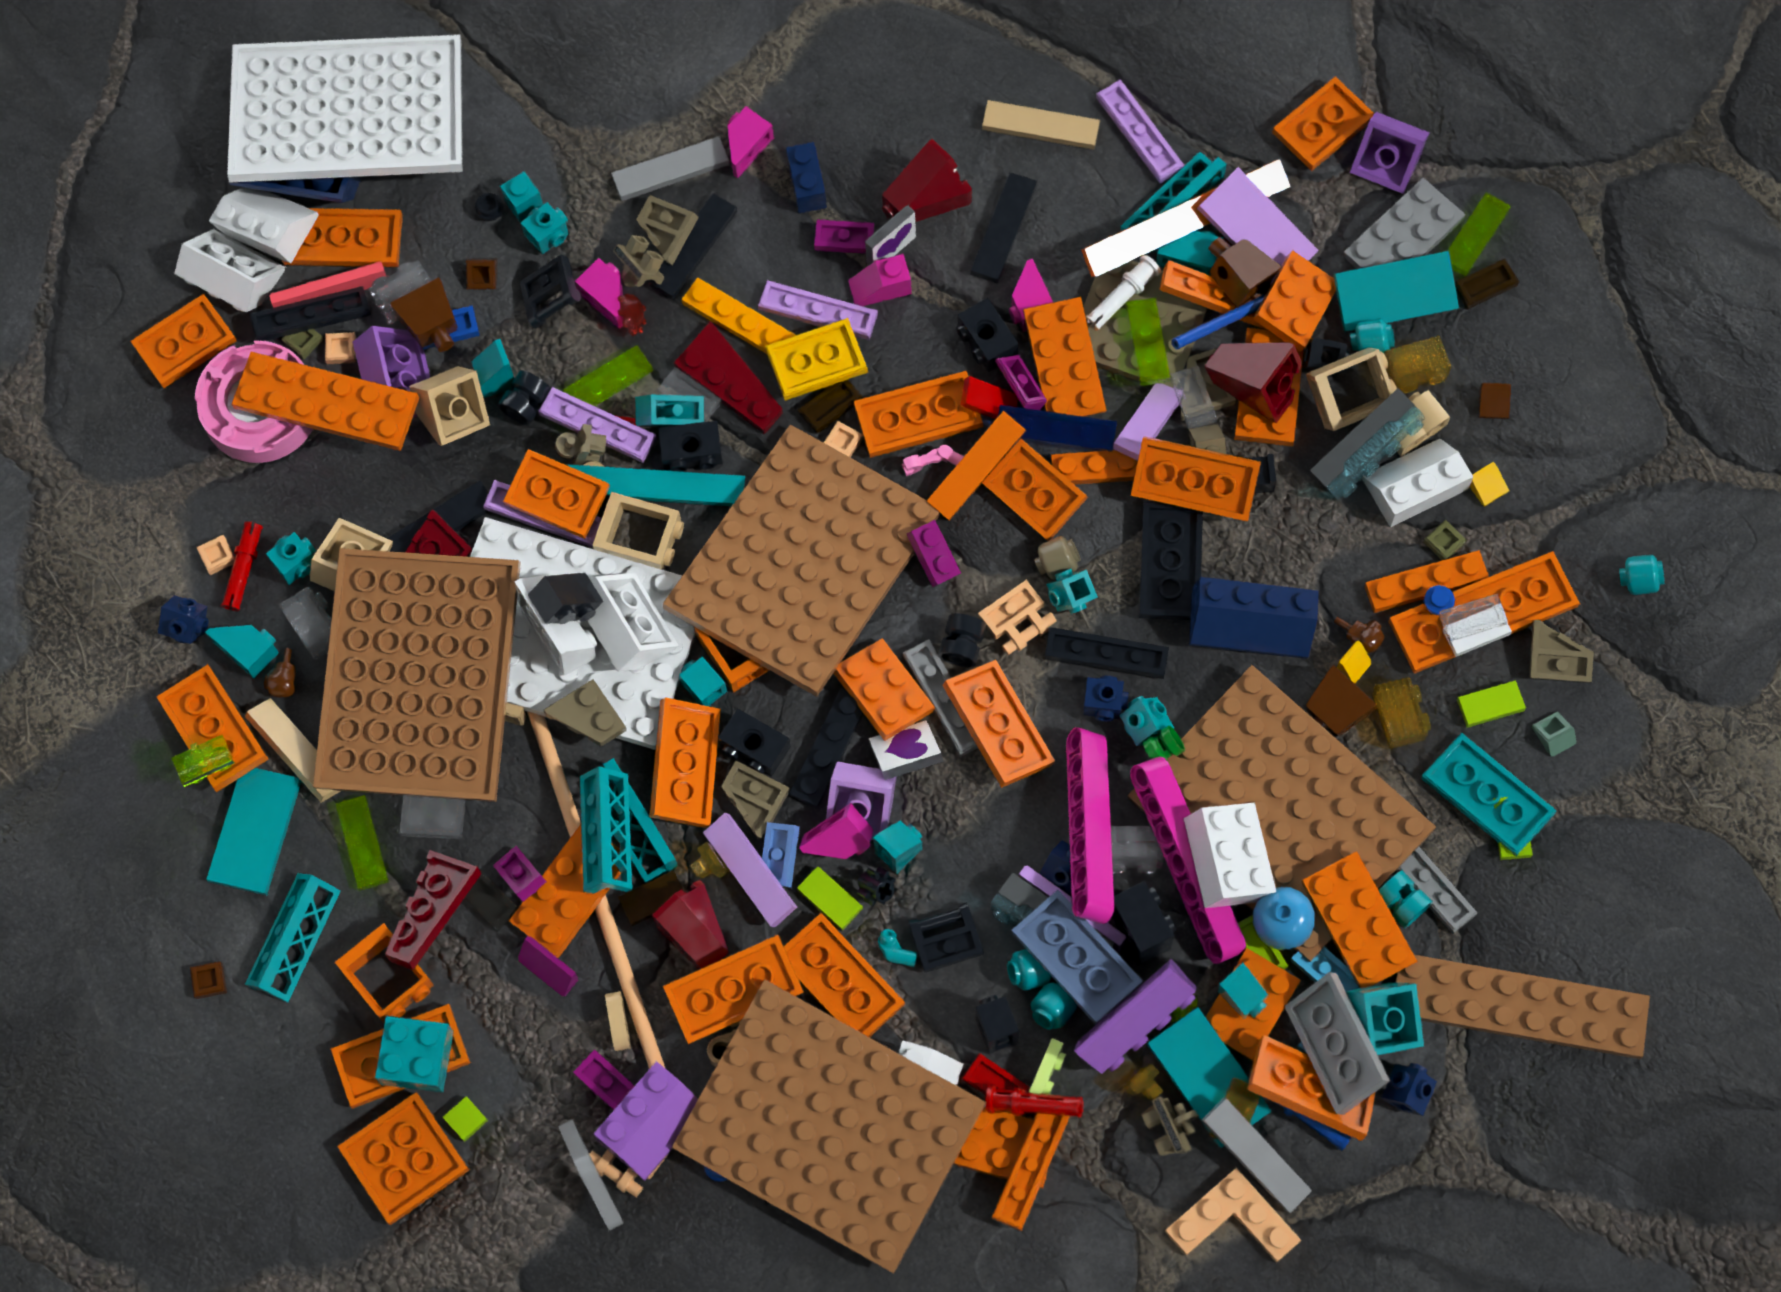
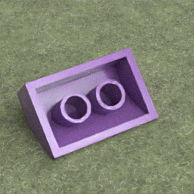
M371 326L353 341L361 379L410 391L409 386L430 378L423 347L418 344L407 330ZM416 411L414 412L413 418L418 417Z
M656 1061L596 1130L594 1136L600 1144L645 1181L673 1149L672 1146L698 1098L680 1080Z

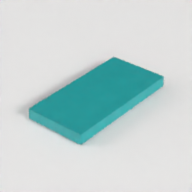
M1449 251L1333 274L1343 331L1355 330L1359 322L1382 318L1386 323L1459 309Z
M1463 733L1449 745L1421 776L1424 782L1495 841L1504 845L1515 856L1523 850L1557 812L1556 809ZM1508 797L1496 809L1494 808V805L1499 802L1500 798Z
M254 768L237 779L206 879L209 883L267 896L302 783L298 777Z
M1199 1007L1146 1043L1192 1110H1196L1200 1121L1223 1098H1226L1251 1125L1271 1112L1262 1096L1247 1090L1249 1078ZM1201 1121L1218 1147L1222 1148L1224 1144Z

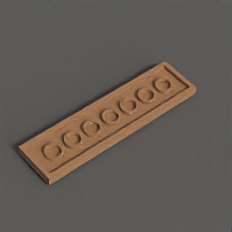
M1414 955L1418 962L1396 973L1395 982L1417 984L1421 1021L1636 1059L1643 1057L1650 1000L1648 995Z

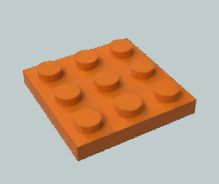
M417 1092L337 1146L390 1226L469 1171V1168Z

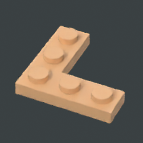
M1237 1168L1165 1230V1233L1186 1256L1232 1215L1241 1222L1276 1263L1301 1241Z

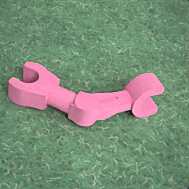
M942 445L922 456L913 455L903 459L904 464H902L905 475L908 476L920 471L923 466L939 463L940 461L950 462L957 466L964 456L954 452L948 445Z

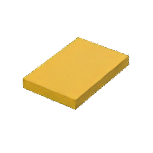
M848 318L765 346L785 401L868 373V368Z

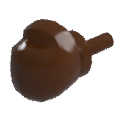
M1336 617L1334 620L1336 625L1348 631L1346 639L1350 640L1352 644L1355 641H1360L1367 654L1375 652L1384 641L1385 636L1381 631L1382 625L1376 620H1371L1366 624L1357 620L1354 625L1339 617Z
M290 648L285 649L283 662L276 663L274 669L270 670L265 677L264 688L273 697H289L295 693L296 667L290 663L292 649Z

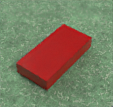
M971 376L964 379L960 406L997 419L1005 411L1015 420L1018 397L1015 393Z
M981 1053L978 1054L962 1077V1081L985 1097L990 1085H996L998 1089L1007 1090L1021 1087L1027 1093H1029L1031 1088Z

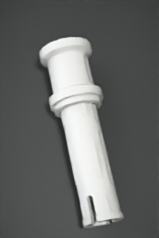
M1143 254L1139 258L1140 262L1130 272L1126 271L1122 275V282L1086 316L1087 323L1092 322L1090 327L1099 331L1134 294H1141L1144 291V286L1154 276L1158 277L1162 273L1160 267L1153 259Z

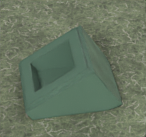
M1558 711L1532 725V729L1551 757L1574 746L1577 742L1574 728Z

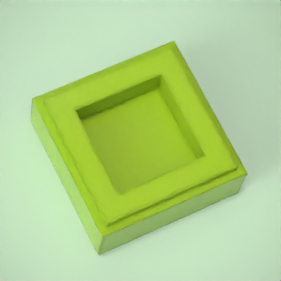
M467 1096L443 1116L444 1120L464 1142L488 1121Z

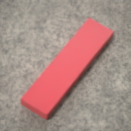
M377 262L275 292L269 296L274 308L363 286L364 290L389 282L382 262Z

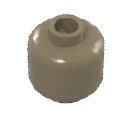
M1062 536L1041 544L1038 547L1039 557L1034 559L1040 574L1046 573L1052 580H1056L1055 574L1071 568L1075 572L1078 568L1077 562L1081 561L1079 552L1072 539L1067 541Z

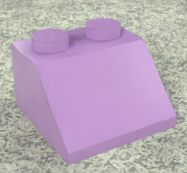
M837 762L830 783L826 819L852 803L874 829L871 838L873 840V837L879 832L888 828L896 777L885 780L880 769Z

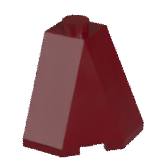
M931 139L882 194V210L891 219L905 206H909L915 211V222L968 206L972 202V188L967 180H959L960 175L955 169L958 166L953 158L935 140Z
M1289 342L1220 344L1217 350L1208 358L1205 369L1213 384L1270 421L1277 423L1293 402L1295 389L1291 388L1294 373L1298 374L1300 372L1302 361L1295 345Z
M699 879L690 886L693 889L692 891L687 893L681 889L674 893L652 914L657 929L698 970L730 956L705 885Z

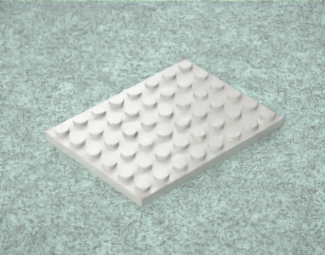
M460 35L233 45L228 150L229 182L462 172Z
M485 517L470 557L519 560L521 562L519 579L586 572L592 581L596 576L635 573L679 645L675 650L639 669L618 672L587 620L579 624L584 632L589 630L597 642V646L594 647L596 658L564 676L519 606L517 599L507 703L521 706L525 711L546 717L544 714L545 708L594 679L626 726L627 731L616 738L656 750L660 700L665 697L674 698L680 681L679 674L682 673L681 669L686 664L695 638V631L692 625L663 609L664 601L682 575Z

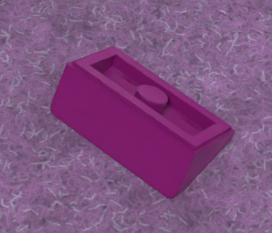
M1015 355L997 358L995 362L1022 406L1033 413H1038L1047 402V399L1021 357Z
M531 936L526 937L518 956L519 962L563 997L566 996L579 981L576 973Z

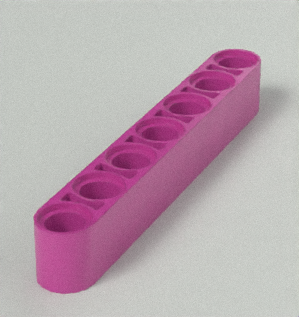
M1075 727L1069 733L1066 742L1072 911L1077 917L1106 924L1111 919L1114 911L1107 740L1104 735Z
M1160 756L1134 765L1130 771L1131 781L1205 954L1215 964L1241 955L1245 952L1246 942L1231 906L1205 908L1184 823V818L1191 815L1168 761Z

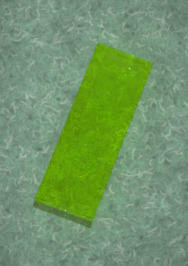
M1487 192L1484 194L1448 249L1453 270L1465 277L1468 275L1510 211L1511 205Z
M1156 298L1127 301L1126 307L1141 386L1170 382V372Z
M638 345L567 386L563 389V392L596 406L653 372V367Z
M363 795L336 803L358 889L362 891L388 883L389 878L366 796Z

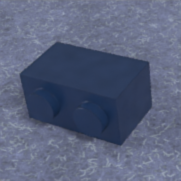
M810 142L786 147L787 161L798 213L827 208L826 194L815 143Z

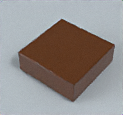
M221 961L190 967L195 999L227 993L223 963Z

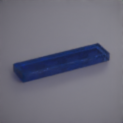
M1004 405L999 406L998 416L1005 411L1026 429V432L1020 439L1113 452L1117 421Z

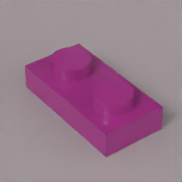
M817 220L814 243L815 251L866 254L865 242L874 234V223Z
M935 520L907 533L932 587L961 574Z
M517 846L512 848L493 865L523 902L547 882Z
M595 1049L573 1072L579 1080L613 1111L634 1088V1085Z

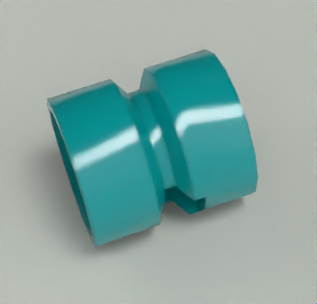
M1401 870L1383 885L1379 892L1387 907L1393 911L1392 916L1403 929H1406L1430 907L1433 901L1422 889L1415 890V882Z

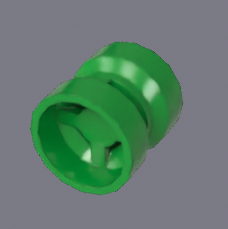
M1169 725L1162 729L1157 737H1149L1143 741L1144 749L1150 759L1161 756L1168 761L1169 757L1173 755L1178 756L1185 752V746L1181 738Z

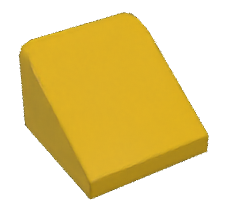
M1494 462L1472 474L1473 479L1470 489L1484 507L1509 492Z
M1355 641L1340 659L1337 666L1354 684L1371 665V659L1360 641Z

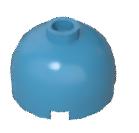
M1277 887L1276 893L1268 894L1258 899L1253 910V925L1257 936L1267 946L1276 950L1296 948L1310 938L1315 926V911L1310 900L1302 892L1291 887Z

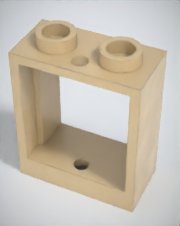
M1368 347L1306 373L1325 429L1335 431L1366 418L1397 389L1394 381L1388 377L1386 371L1388 362L1384 353L1380 352L1379 349ZM1366 360L1379 398L1340 414L1327 376Z
M611 492L592 546L594 550L665 570L666 566H671L675 554V549H672L675 539L681 538L684 522H681L678 510ZM624 510L667 521L656 556L612 544Z

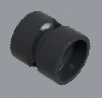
M520 370L511 383L513 390H507L497 405L512 420L529 426L538 413L537 406L543 404L551 388L536 375Z
M961 613L950 614L945 628V633L948 637L942 639L938 656L945 662L956 666H976L980 651L977 644L983 640L986 623L971 615Z

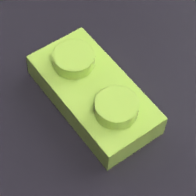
M1051 1039L1029 1093H1051L1054 1082L1049 1081L1054 1070L1060 1071L1066 1054L1062 1052V1042Z

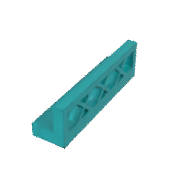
M1199 152L1121 225L1120 230L1123 231L1133 226L1136 222H1142L1155 216L1153 215L1152 207L1156 203H1169L1158 213L1160 214L1210 191L1225 177L1227 164L1219 157L1212 162L1203 153ZM1201 163L1206 169L1197 177H1192V169ZM1176 184H1189L1177 196L1172 195V188Z
M614 758L603 764L604 768L622 772ZM611 780L614 785L613 793L617 795L618 781ZM628 782L630 829L641 831L645 835L642 848L631 845V861L646 884L673 870L678 865L674 855ZM613 806L610 808V816L613 812ZM633 817L638 825L631 824ZM648 842L650 843L653 850L647 849ZM634 852H639V853H641V854H640V857H639V860H638V858H637V856L635 855ZM645 854L657 856L663 866L647 874L642 866Z
M598 766L580 776L583 892L594 894L605 888L628 892L632 890L628 774ZM609 779L618 781L617 795L609 787ZM612 806L619 814L618 824L610 816V808ZM613 835L620 843L619 853L611 845V837ZM614 864L621 872V881L612 879V866Z
M297 873L245 985L254 990L264 991L284 1002H289L341 890L311 874ZM319 887L329 892V895L324 905L316 908L313 897ZM311 915L314 927L311 933L303 935L300 924L303 918ZM298 943L301 954L297 961L289 964L287 951L290 946ZM285 971L287 984L283 992L271 987L276 975Z

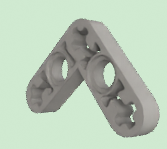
M573 1119L558 1126L574 1164L609 1231L623 1224V1220L591 1159Z

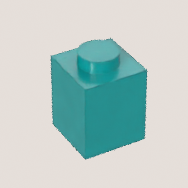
M525 171L500 186L505 203L519 222L525 220L534 208L543 206L540 192Z
M703 657L697 661H689L681 669L682 673L679 674L680 682L698 704L710 706L727 692L725 682Z

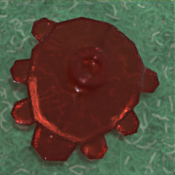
M625 293L623 296H618L621 308L618 310L620 316H623V326L628 327V331L632 336L642 333L643 327L641 324L645 325L647 323V320L644 318L646 306L642 305L639 298L633 294Z

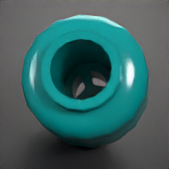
M1382 318L1359 322L1355 328L1356 333L1350 334L1353 351H1361L1371 347L1379 349L1380 352L1387 356L1391 348L1395 347L1392 325L1386 324Z
M1652 554L1628 557L1625 561V568L1619 569L1621 586H1627L1628 591L1632 595L1657 593L1660 585L1665 584L1662 561H1657V558Z
M1027 949L1014 952L1011 961L1007 963V973L1010 982L1013 985H1017L1021 990L1025 991L1042 987L1051 981V975Z
M1057 983L1045 984L1031 1002L1034 1021L1045 1029L1062 1028L1077 1009V1004Z

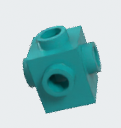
M548 202L541 207L534 208L528 217L521 222L524 236L542 255L553 246L557 247L562 244L569 234L566 225L568 222L567 217L559 208L554 210Z
M294 532L290 536L287 535L280 538L275 543V547L268 551L266 555L272 565L290 585L299 577L303 578L310 574L311 559L316 549L306 537L301 540Z
M1071 568L1055 574L1056 580L1046 584L1049 590V600L1056 607L1057 612L1069 610L1070 614L1087 608V602L1098 598L1087 569L1073 573Z
M1137 697L1130 701L1127 705L1129 708L1119 715L1124 723L1126 732L1132 737L1136 746H1142L1143 741L1149 737H1157L1160 735L1161 730L1168 725L1174 729L1165 706L1157 697Z

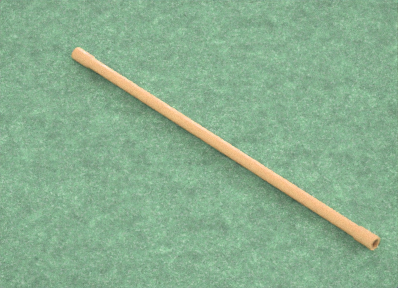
M527 711L571 838L581 824L550 730L544 716ZM605 895L595 908V912L649 1069L656 1061L665 1068L607 896Z

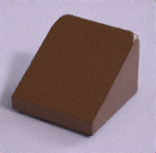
M468 258L466 260L467 289H496L497 258Z
M1481 384L1479 389V418L1509 419L1511 384Z

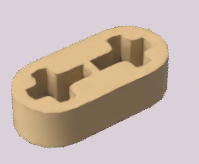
M618 991L605 994L614 1050L631 1049L622 993Z

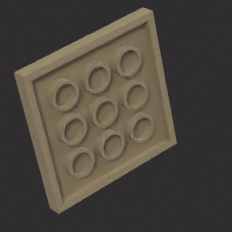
M1130 260L1095 276L1083 306L1085 317L1122 282V275L1126 271L1130 272L1138 262ZM1161 270L1162 273L1158 277L1154 276L1144 286V291L1141 294H1134L1099 331L1090 327L1092 322L1087 323L1097 367L1151 386L1159 383L1177 390L1187 365L1188 357H1190L1196 341L1176 350L1172 346L1171 340L1202 325L1208 308L1159 290L1163 275Z

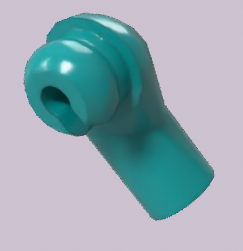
M891 929L883 930L878 938V946L885 959L891 963L915 967L918 952L902 949L896 938L897 934Z

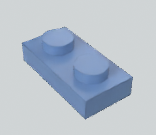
M767 822L762 859L782 887H792L800 826Z

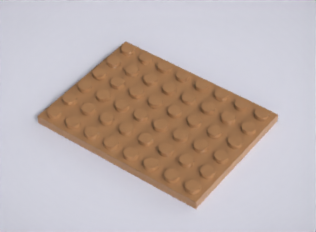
M790 424L663 603V609L817 697L914 555L915 551L907 533L933 520L937 521L941 513L924 498Z
M339 549L313 788L497 802L517 605L514 581L518 580L520 575L521 562L519 560Z
M1253 665L1246 670L1181 739L1185 746V752L1168 758V763L1191 814L1205 807L1255 803L1275 888L1291 887L1302 892L1310 900L1315 911V926L1310 938L1301 946L1294 948L1302 953L1309 962L1330 943L1332 937L1301 880L1357 851L1379 890L1436 829L1433 823ZM1134 788L1127 795L1128 799L1145 813ZM1248 903L1245 905L1253 911L1256 903Z
M764 979L672 1148L881 1267L895 1273L987 1102Z

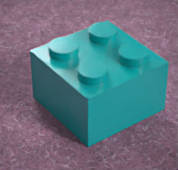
M1393 982L1346 991L1377 1055L1424 1046L1416 983Z
M386 1016L375 1079L384 1086L443 1093L454 1033L453 1029L447 1023Z

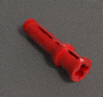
M990 1085L986 1093L985 1102L987 1103L985 1106L987 1113L994 1114L996 1111L1012 1112L1014 1116H1020L1024 1112L1081 1118L1084 1101H1082L1083 1097L1027 1093L1021 1087L1007 1090L998 1089L996 1085Z

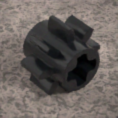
M880 866L876 871L867 868V871L858 879L859 890L857 894L864 897V902L871 906H874L877 901L885 905L894 895L895 887L893 883L896 879L889 876V871Z

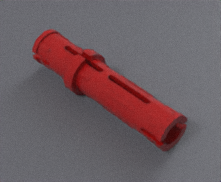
M244 522L239 546H235L234 549L236 557L224 599L221 603V607L224 609H230L233 599L232 611H240L252 562L257 559L258 552L256 548L261 531L263 530V526L257 523L254 524L251 534L252 522Z

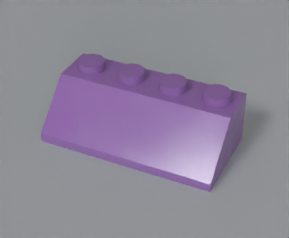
M1170 959L1097 1025L1078 1040L1074 1051L1101 1074L1107 1069L1113 1072L1125 1061L1123 1055L1132 1048L1134 1051H1137L1148 1041L1146 1035L1153 1028L1159 1031L1172 1020V1017L1169 1015L1177 1007L1183 1010L1194 1001L1196 997L1193 993L1196 992L1197 986Z

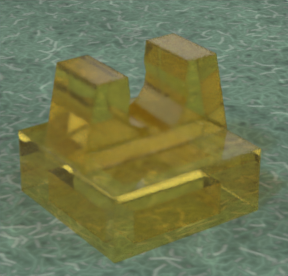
M706 842L697 848L702 857L690 865L696 876L704 879L713 873L721 878L730 872V869L711 844Z
M1151 1063L1144 1065L1123 1086L1131 1096L1141 1092L1149 1101L1155 1100L1163 1092L1153 1080L1160 1072Z

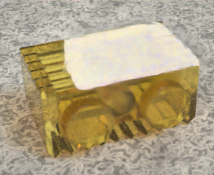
M1440 336L1431 337L1423 341L1420 340L1419 342L1403 345L1402 347L1384 352L1388 362V368H1386L1388 377L1394 381L1396 387L1403 393L1412 392L1423 383L1429 382L1430 385L1439 384L1446 380L1451 370V364Z
M1410 677L1376 685L1372 696L1374 702L1378 705V714L1389 748L1393 749L1424 741L1428 731L1431 730V724L1428 714L1421 712L1419 702H1422V696L1418 685H1412Z

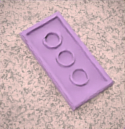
M1239 167L1197 207L1232 245H1235L1242 239H1246L1280 266H1282L1285 258L1292 250L1308 261L1319 251Z

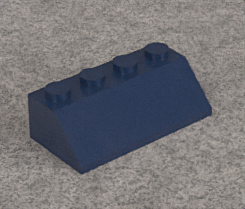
M361 176L230 182V185L344 203L354 199Z
M1200 577L1192 588L1189 645L1307 659L1310 654L1318 620L1319 591Z

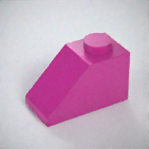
M747 106L740 113L736 112L728 122L733 175L739 178L774 138L772 124Z
M904 254L874 261L848 280L854 304L859 306H867L912 294L911 277Z
M598 258L575 280V285L582 298L620 329L623 326L621 273L612 263L606 264Z
M1033 259L1027 260L1012 294V307L1009 308L1014 324L1019 323L1023 332L1027 331L1023 313L1024 309L1053 303Z
M850 803L805 833L799 848L803 853L847 859L853 854L860 855L870 847L874 829Z

